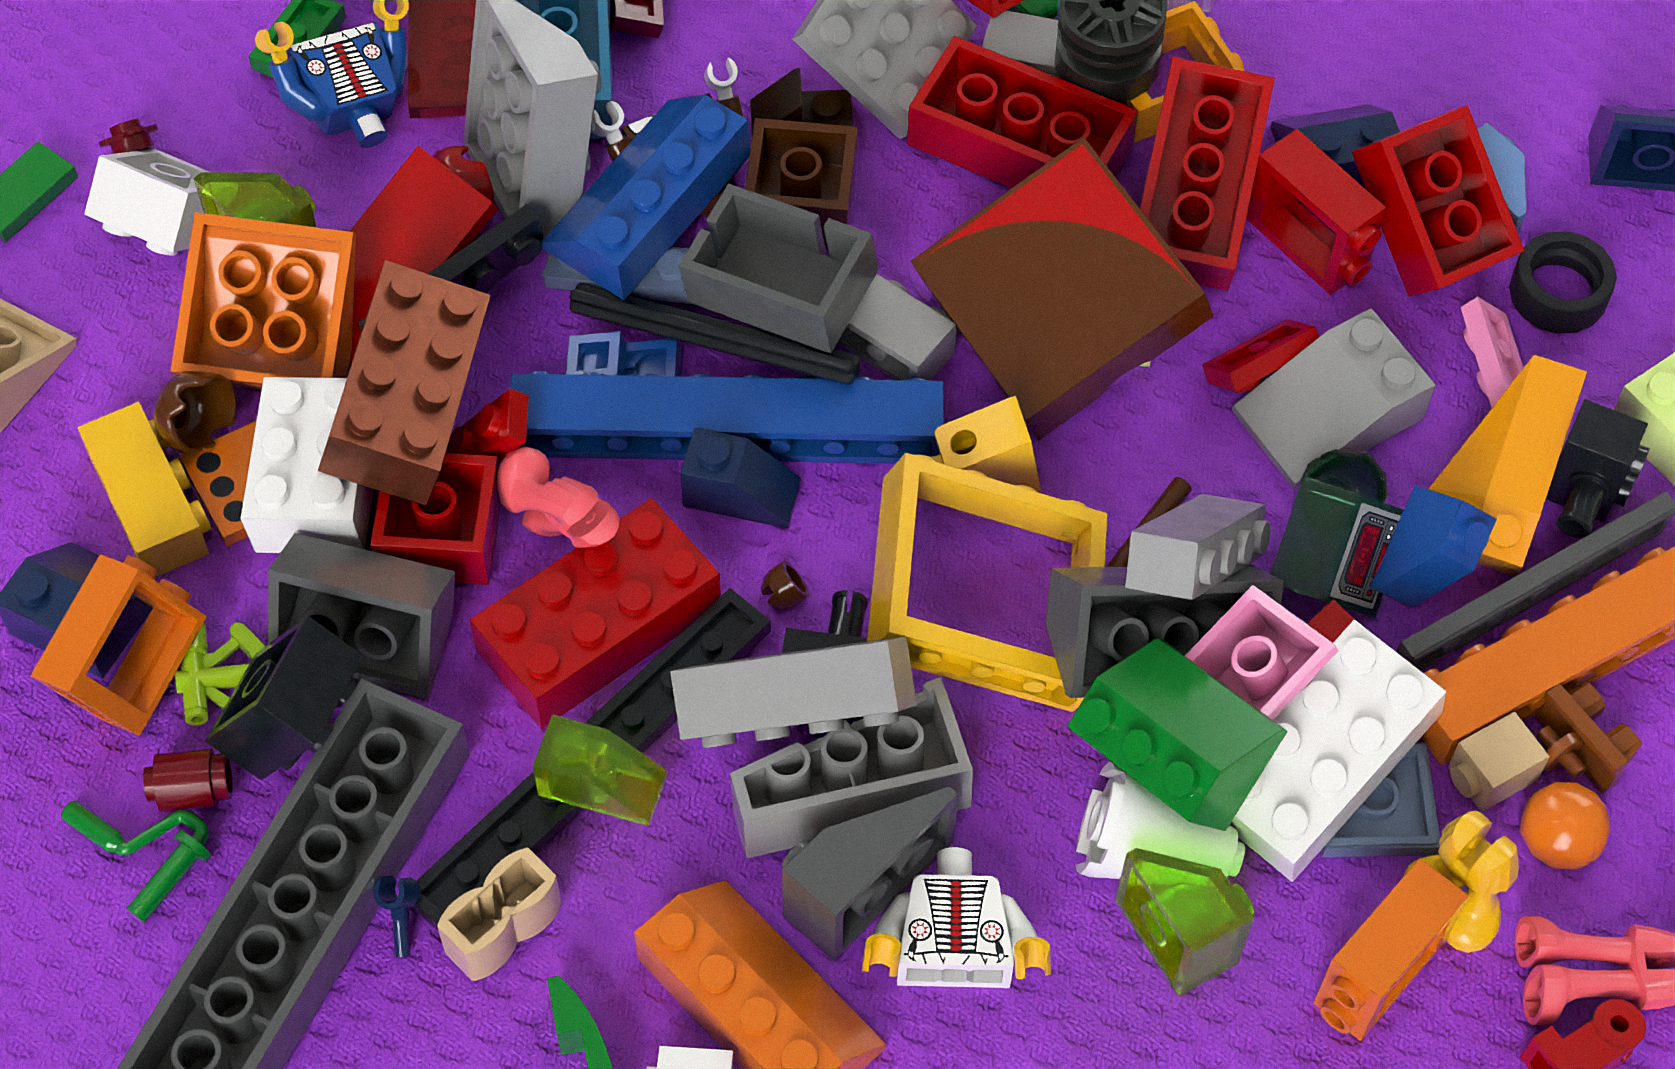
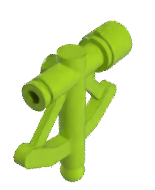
M237 622L231 625V639L214 653H208L206 625L203 623L180 664L181 671L175 672L177 694L183 693L185 722L187 724L198 726L208 721L207 699L224 709L230 698L219 691V689L236 688L249 664L217 667L239 648L252 660L254 655L265 647L243 623Z

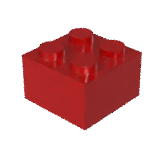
M445 453L440 473L427 505L379 491L370 544L371 550L455 571V583L489 585L501 506L496 486L499 470L497 456Z

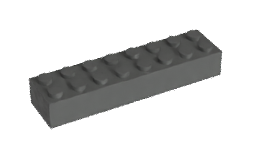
M361 679L334 721V728L330 736L310 759L117 1069H283L379 908L373 894L375 882L382 876L393 875L396 879L470 755L463 723Z

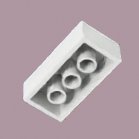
M1353 620L1333 642L1339 651L1273 719V721L1288 732L1230 823L1232 827L1238 830L1239 839L1291 882L1299 876L1442 714L1447 691L1356 620Z

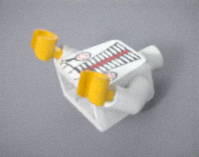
M949 847L937 853V875L920 874L915 876L911 892L897 895L876 924L873 935L869 936L865 941L862 971L869 972V966L872 964H884L890 968L889 976H897V986L1010 988L1014 959L1015 977L1017 979H1025V969L1029 967H1039L1044 970L1045 976L1051 975L1050 944L1045 939L1037 936L1035 929L1016 901L1008 895L1001 894L997 878L993 876H972V853L969 850Z

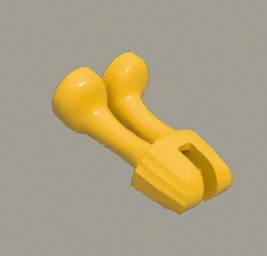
M1478 811L1467 812L1448 823L1442 830V837L1439 840V855L1421 858L1461 890L1465 885L1469 888L1466 892L1469 897L1447 938V942L1452 947L1466 953L1485 949L1497 935L1501 923L1500 900L1497 893L1506 892L1517 879L1519 870L1516 844L1507 836H1502L1491 845L1485 839V836L1491 828L1492 822ZM1418 859L1408 865V867H1407L1406 871L1404 872L1402 878H1403V877L1405 876V874L1412 868V866L1418 861Z

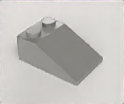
M1370 308L1325 332L1235 403L1232 412L1290 486L1295 489L1424 420L1436 385L1374 310Z

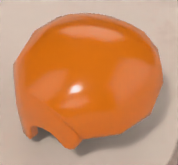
M1553 782L1536 791L1527 800L1522 811L1519 829L1532 856L1553 869L1576 870L1587 866L1590 862L1596 861L1603 853L1610 835V818L1606 805L1596 792L1578 783Z

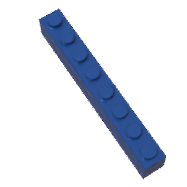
M533 371L528 374L511 373L510 381L511 389L529 395L526 443L519 448L529 447L537 449L545 454L547 458L684 460L694 427L748 438L779 462L896 464L905 453L929 457L939 455L934 430L938 426L943 425V381H927L926 379L916 377L905 380H874L869 377H858L852 385H845L814 376L766 378L761 375H747L739 378L694 374L689 377L659 376L653 373L627 376L605 375L599 372L570 375L551 374L546 371Z

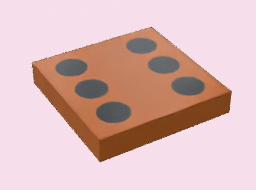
M257 420L213 440L215 442V447L203 448L201 451L192 454L184 453L178 456L185 473L226 547L248 538L241 521V513Z

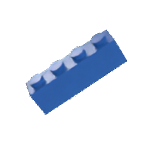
M707 95L668 100L540 242L541 248L617 297L625 300L750 157L748 120Z

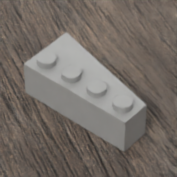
M940 676L923 684V691L915 694L917 706L899 711V722L864 727L863 719L850 725L847 720H844V729L826 732L825 736L804 746L796 742L731 772L733 812L746 859L791 849L804 839L810 843L824 828L949 786L958 793L957 811L971 808L973 768L942 677Z

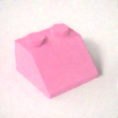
M1252 585L1185 656L1273 720L1339 650L1327 638Z

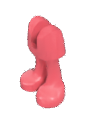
M521 447L508 453L502 460L496 481L500 502L512 513L526 510L523 515L522 525L528 531L546 537L565 535L571 539L573 546L577 548L596 547L615 536L620 520L616 510L608 502L599 499L598 492L588 484L565 476L548 481L550 465L546 455L541 451L529 447Z
M1523 916L1519 919L1515 931V955L1521 967L1533 968L1526 979L1523 990L1524 1014L1531 1025L1547 1026L1555 1023L1568 1002L1586 997L1628 1000V1002L1640 1010L1660 1009L1675 1005V969H1658L1675 966L1674 933L1634 924L1627 928L1623 937L1591 936L1560 929L1555 923L1541 916ZM1565 960L1601 961L1618 964V970H1581L1551 964Z

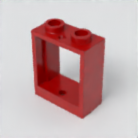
M1295 129L1259 155L1246 219L1331 296L1347 283L1350 286L1356 285L1370 271L1372 267L1370 259L1374 246L1382 234L1379 229L1386 207L1303 133ZM1309 210H1311V211H1312L1319 219H1321L1329 228H1327V227H1326L1319 219H1317Z

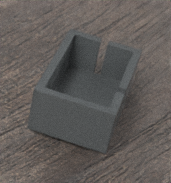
M728 183L706 220L709 231L700 229L679 264L688 302L831 354L878 272L872 233L828 218L824 225L830 256L827 257L825 256L826 248L818 214Z

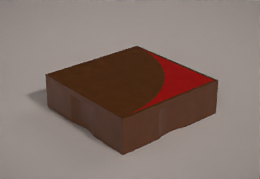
M1084 137L910 261L941 308L956 324L957 330L970 343L984 362L1006 397L1016 396L1024 421L1038 441L1100 398L1108 387L1123 374L1141 364L1152 361L1214 317L1205 292Z

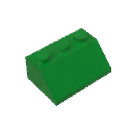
M1156 638L1096 677L1067 725L1069 729L1188 822L1222 831L1227 830L1288 732L1160 638Z

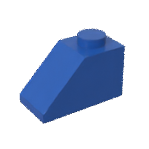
M1414 485L1370 588L1406 606H1416L1475 570L1497 519L1463 500Z

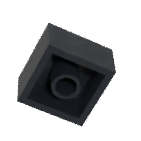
M305 617L254 655L205 742L259 780H263L281 767L284 770H289L298 761L302 753L307 750L312 753L316 752L330 736L334 724L329 719L334 709L341 707L354 692L358 680L353 675L363 655L311 617Z

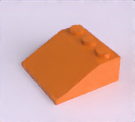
M194 212L170 372L174 374L183 371L218 373L230 380L234 387L262 390L264 377L347 378L352 350L356 234L349 231Z

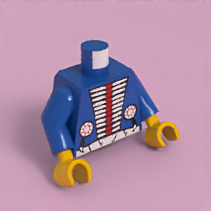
M374 0V13L379 19L384 21V28L380 30L377 23L373 22L292 45L294 40L293 30L285 22L274 23V29L279 38L276 46L271 42L270 35L266 29L259 30L255 36V43L259 50L272 56L273 60L269 62V66L283 104L308 121L315 122L325 134L333 135L352 129L362 148L376 146L387 138L388 132L382 120L391 116L395 99L403 93L408 65L405 29L399 27V19H402L409 10L408 0H396L397 10L393 15L386 11L384 6L385 0Z

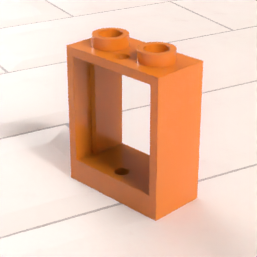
M100 554L30 676L100 720L140 737L207 616L188 604L192 596L189 592L167 580L161 579L159 583L154 580L158 571L151 565L130 555H127L122 563ZM133 594L153 609L107 689L86 674Z
M1419 858L1331 960L1313 1002L1320 1009L1323 1019L1335 1030L1345 1034L1351 1033L1359 1041H1362L1446 942L1469 895Z

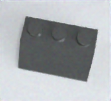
M294 533L268 569V644L309 616L363 655L353 675L358 682L363 679L384 689L428 699L433 689L453 617L455 571Z

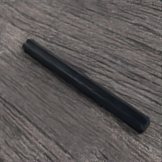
M582 283L578 284L569 296V309L574 314L845 385H852L860 373L861 359L853 353L833 349L830 354L772 332L632 296H627L625 300H622L608 290Z

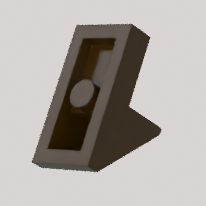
M800 68L793 69L750 99L752 136L755 118L853 126L851 94L847 90L802 91Z

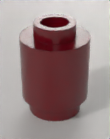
M213 749L155 754L153 766L145 767L143 771L146 800L148 802L156 801L160 812L215 807L218 805L219 800L232 798L233 784L230 759L222 753L214 754Z

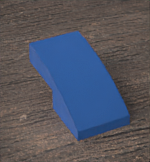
M621 331L569 336L566 374L582 375L587 372H599L605 375L635 376L640 373H653L659 376H681L683 349L679 341L670 338L626 343Z

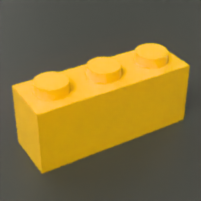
M139 401L77 427L87 453L136 557L154 567L158 571L156 577L209 554L203 533L212 529L199 500L188 504L183 491L190 489L191 486L178 458L168 462L163 450L169 448V446L161 439L155 426V420L148 421Z

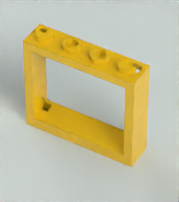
M905 453L883 477L867 641L906 636L911 668L1073 712L1079 707L1084 698H1071L1066 695L1055 657L907 616L917 498L1072 543L1071 568L1105 567L1107 513L1086 507L1079 501L1062 500L1039 493L1034 488L1026 485H1012L987 477L980 471L962 470L936 462L933 458L926 455Z

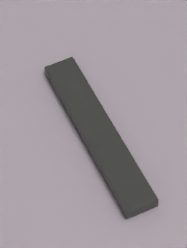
M1665 491L1400 642L1396 652L1422 671L1661 534L1675 514V501Z

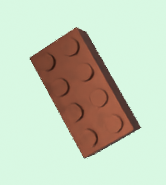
M385 260L319 464V472L427 505L441 470L491 295Z

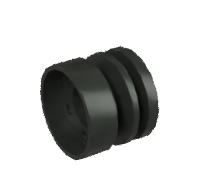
M1060 0L1054 62L1059 78L1119 103L1133 100L1148 91L1159 73L1167 0Z

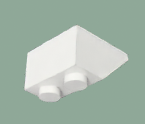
M154 148L101 155L98 158L84 215L103 222L102 228L111 234L123 237L136 236L147 241L146 247L151 251L173 256L177 255L178 251L189 249L194 212L222 216L238 195L241 184Z

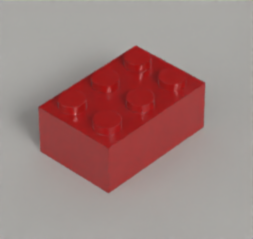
M1468 104L1434 116L1351 152L1366 190L1386 207L1381 222V229L1408 297L1438 290L1525 251Z

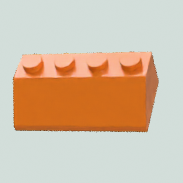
M726 880L678 894L634 931L637 959L724 1050H733V1060L742 1069H864L886 1049L887 1044Z

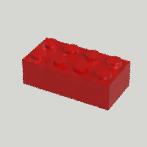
M954 36L909 105L907 145L1013 188L1084 137L1116 177L1133 148L1138 110Z
M1173 57L1140 210L1198 285L1229 291L1236 270L1275 77Z
M650 498L620 518L619 528L615 536L609 541L596 547L575 548L469 619L476 652L542 730L680 635L721 596L720 573L657 502Z

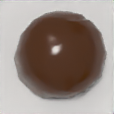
M183 371L170 378L161 389L154 406L155 426L164 443L174 450L185 454H192L201 451L203 448L215 447V442L211 439L213 433L219 428L232 426L236 418L237 397L231 381L221 374L206 371Z

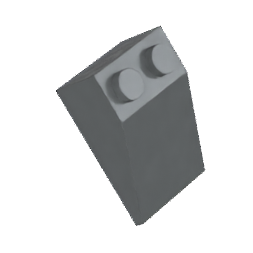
M949 786L824 828L810 843L806 839L797 843L789 851L782 863L783 917L835 961L890 906L895 897L902 894L913 883L914 877L922 874L937 859L938 851L948 848L953 843L958 793Z

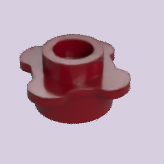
M139 119L122 122L110 127L109 130L112 137L100 141L99 145L100 148L110 146L113 154L151 149L154 147L150 133L157 131L158 127L156 124L143 127Z

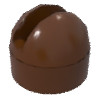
M785 560L770 569L763 577L761 591L763 595L773 594L768 600V604L773 608L786 610L798 605L810 596L807 585L800 574Z

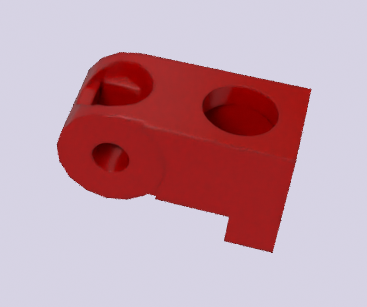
M1610 999L1602 1002L1596 1008L1585 1025L1563 1039L1552 1025L1531 1039L1520 1058L1529 1069H1615L1630 1057L1633 1049L1643 1040L1646 1032L1645 1019L1640 1010L1632 1003L1622 999Z

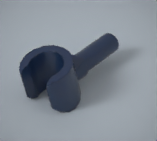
M393 875L382 876L374 884V898L381 908L391 909L395 956L407 957L410 955L408 907L416 904L420 898V885L411 877L400 878L398 883L399 895L397 897L395 892L396 880Z

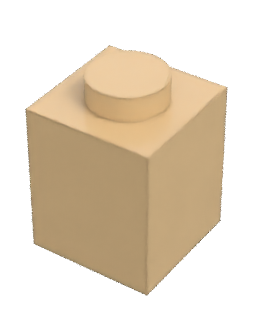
M1513 712L1460 741L1448 768L1456 789L1464 797L1471 798L1479 810L1483 812L1537 782L1550 756L1517 713Z

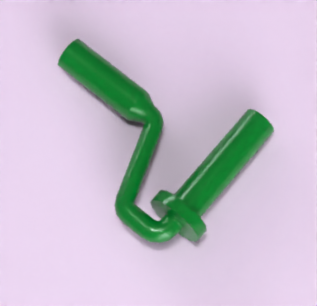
M76 800L69 802L61 813L63 821L106 852L116 853L121 856L135 853L180 823L194 831L191 837L184 831L179 830L174 836L180 843L126 907L133 916L143 923L147 921L198 858L203 862H207L212 856L203 846L209 837L208 825L203 819L187 809H179L127 842H125L122 833Z

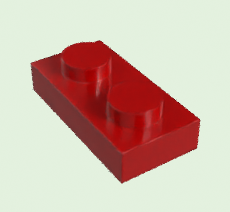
M1286 319L1202 364L1208 384L1230 390L1233 393L1250 391L1261 384V378L1280 369L1318 339L1319 335L1315 326Z
M510 388L492 403L485 405L474 417L461 427L453 430L446 453L497 456L498 463L502 461L508 453L526 443L529 395Z

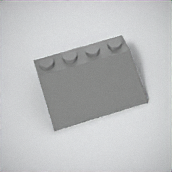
M476 0L463 145L468 146V154L472 161L484 162L493 187L494 201L505 219L527 204L540 216L543 237L545 238L584 194V176L590 170V156L588 152L590 133H593L596 128L593 110L595 95L601 89L600 71L596 62L588 59L576 39L516 0Z

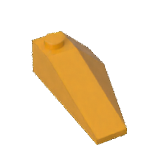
M1533 355L1428 490L1463 500L1497 519L1487 545L1477 563L1478 565L1514 577L1522 569L1587 371Z

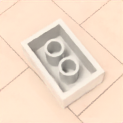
M264 377L241 513V521L255 553H280L294 533L366 549L374 489L318 471L347 378Z

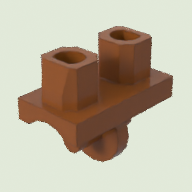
M1584 683L1568 691L1561 684H1558L1546 693L1545 698L1547 701L1534 717L1543 727L1536 736L1547 748L1546 752L1550 756L1543 770L1548 773L1563 766L1573 779L1578 778L1584 773L1600 793L1603 794L1616 785L1625 767L1636 756L1642 746V741L1628 725L1622 723L1606 734L1598 727L1593 720L1602 714L1606 705L1603 697L1590 683Z

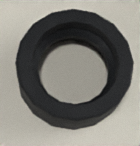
M1569 231L1548 232L1533 238L1524 247L1525 251L1520 253L1510 281L1509 290L1515 308L1524 319L1537 328L1557 334L1577 333L1593 326L1604 314L1613 294L1617 279L1613 260L1602 246L1587 236ZM1544 265H1561L1571 268L1585 277L1592 287V295L1581 300H1564L1554 297L1539 287L1533 278V271Z

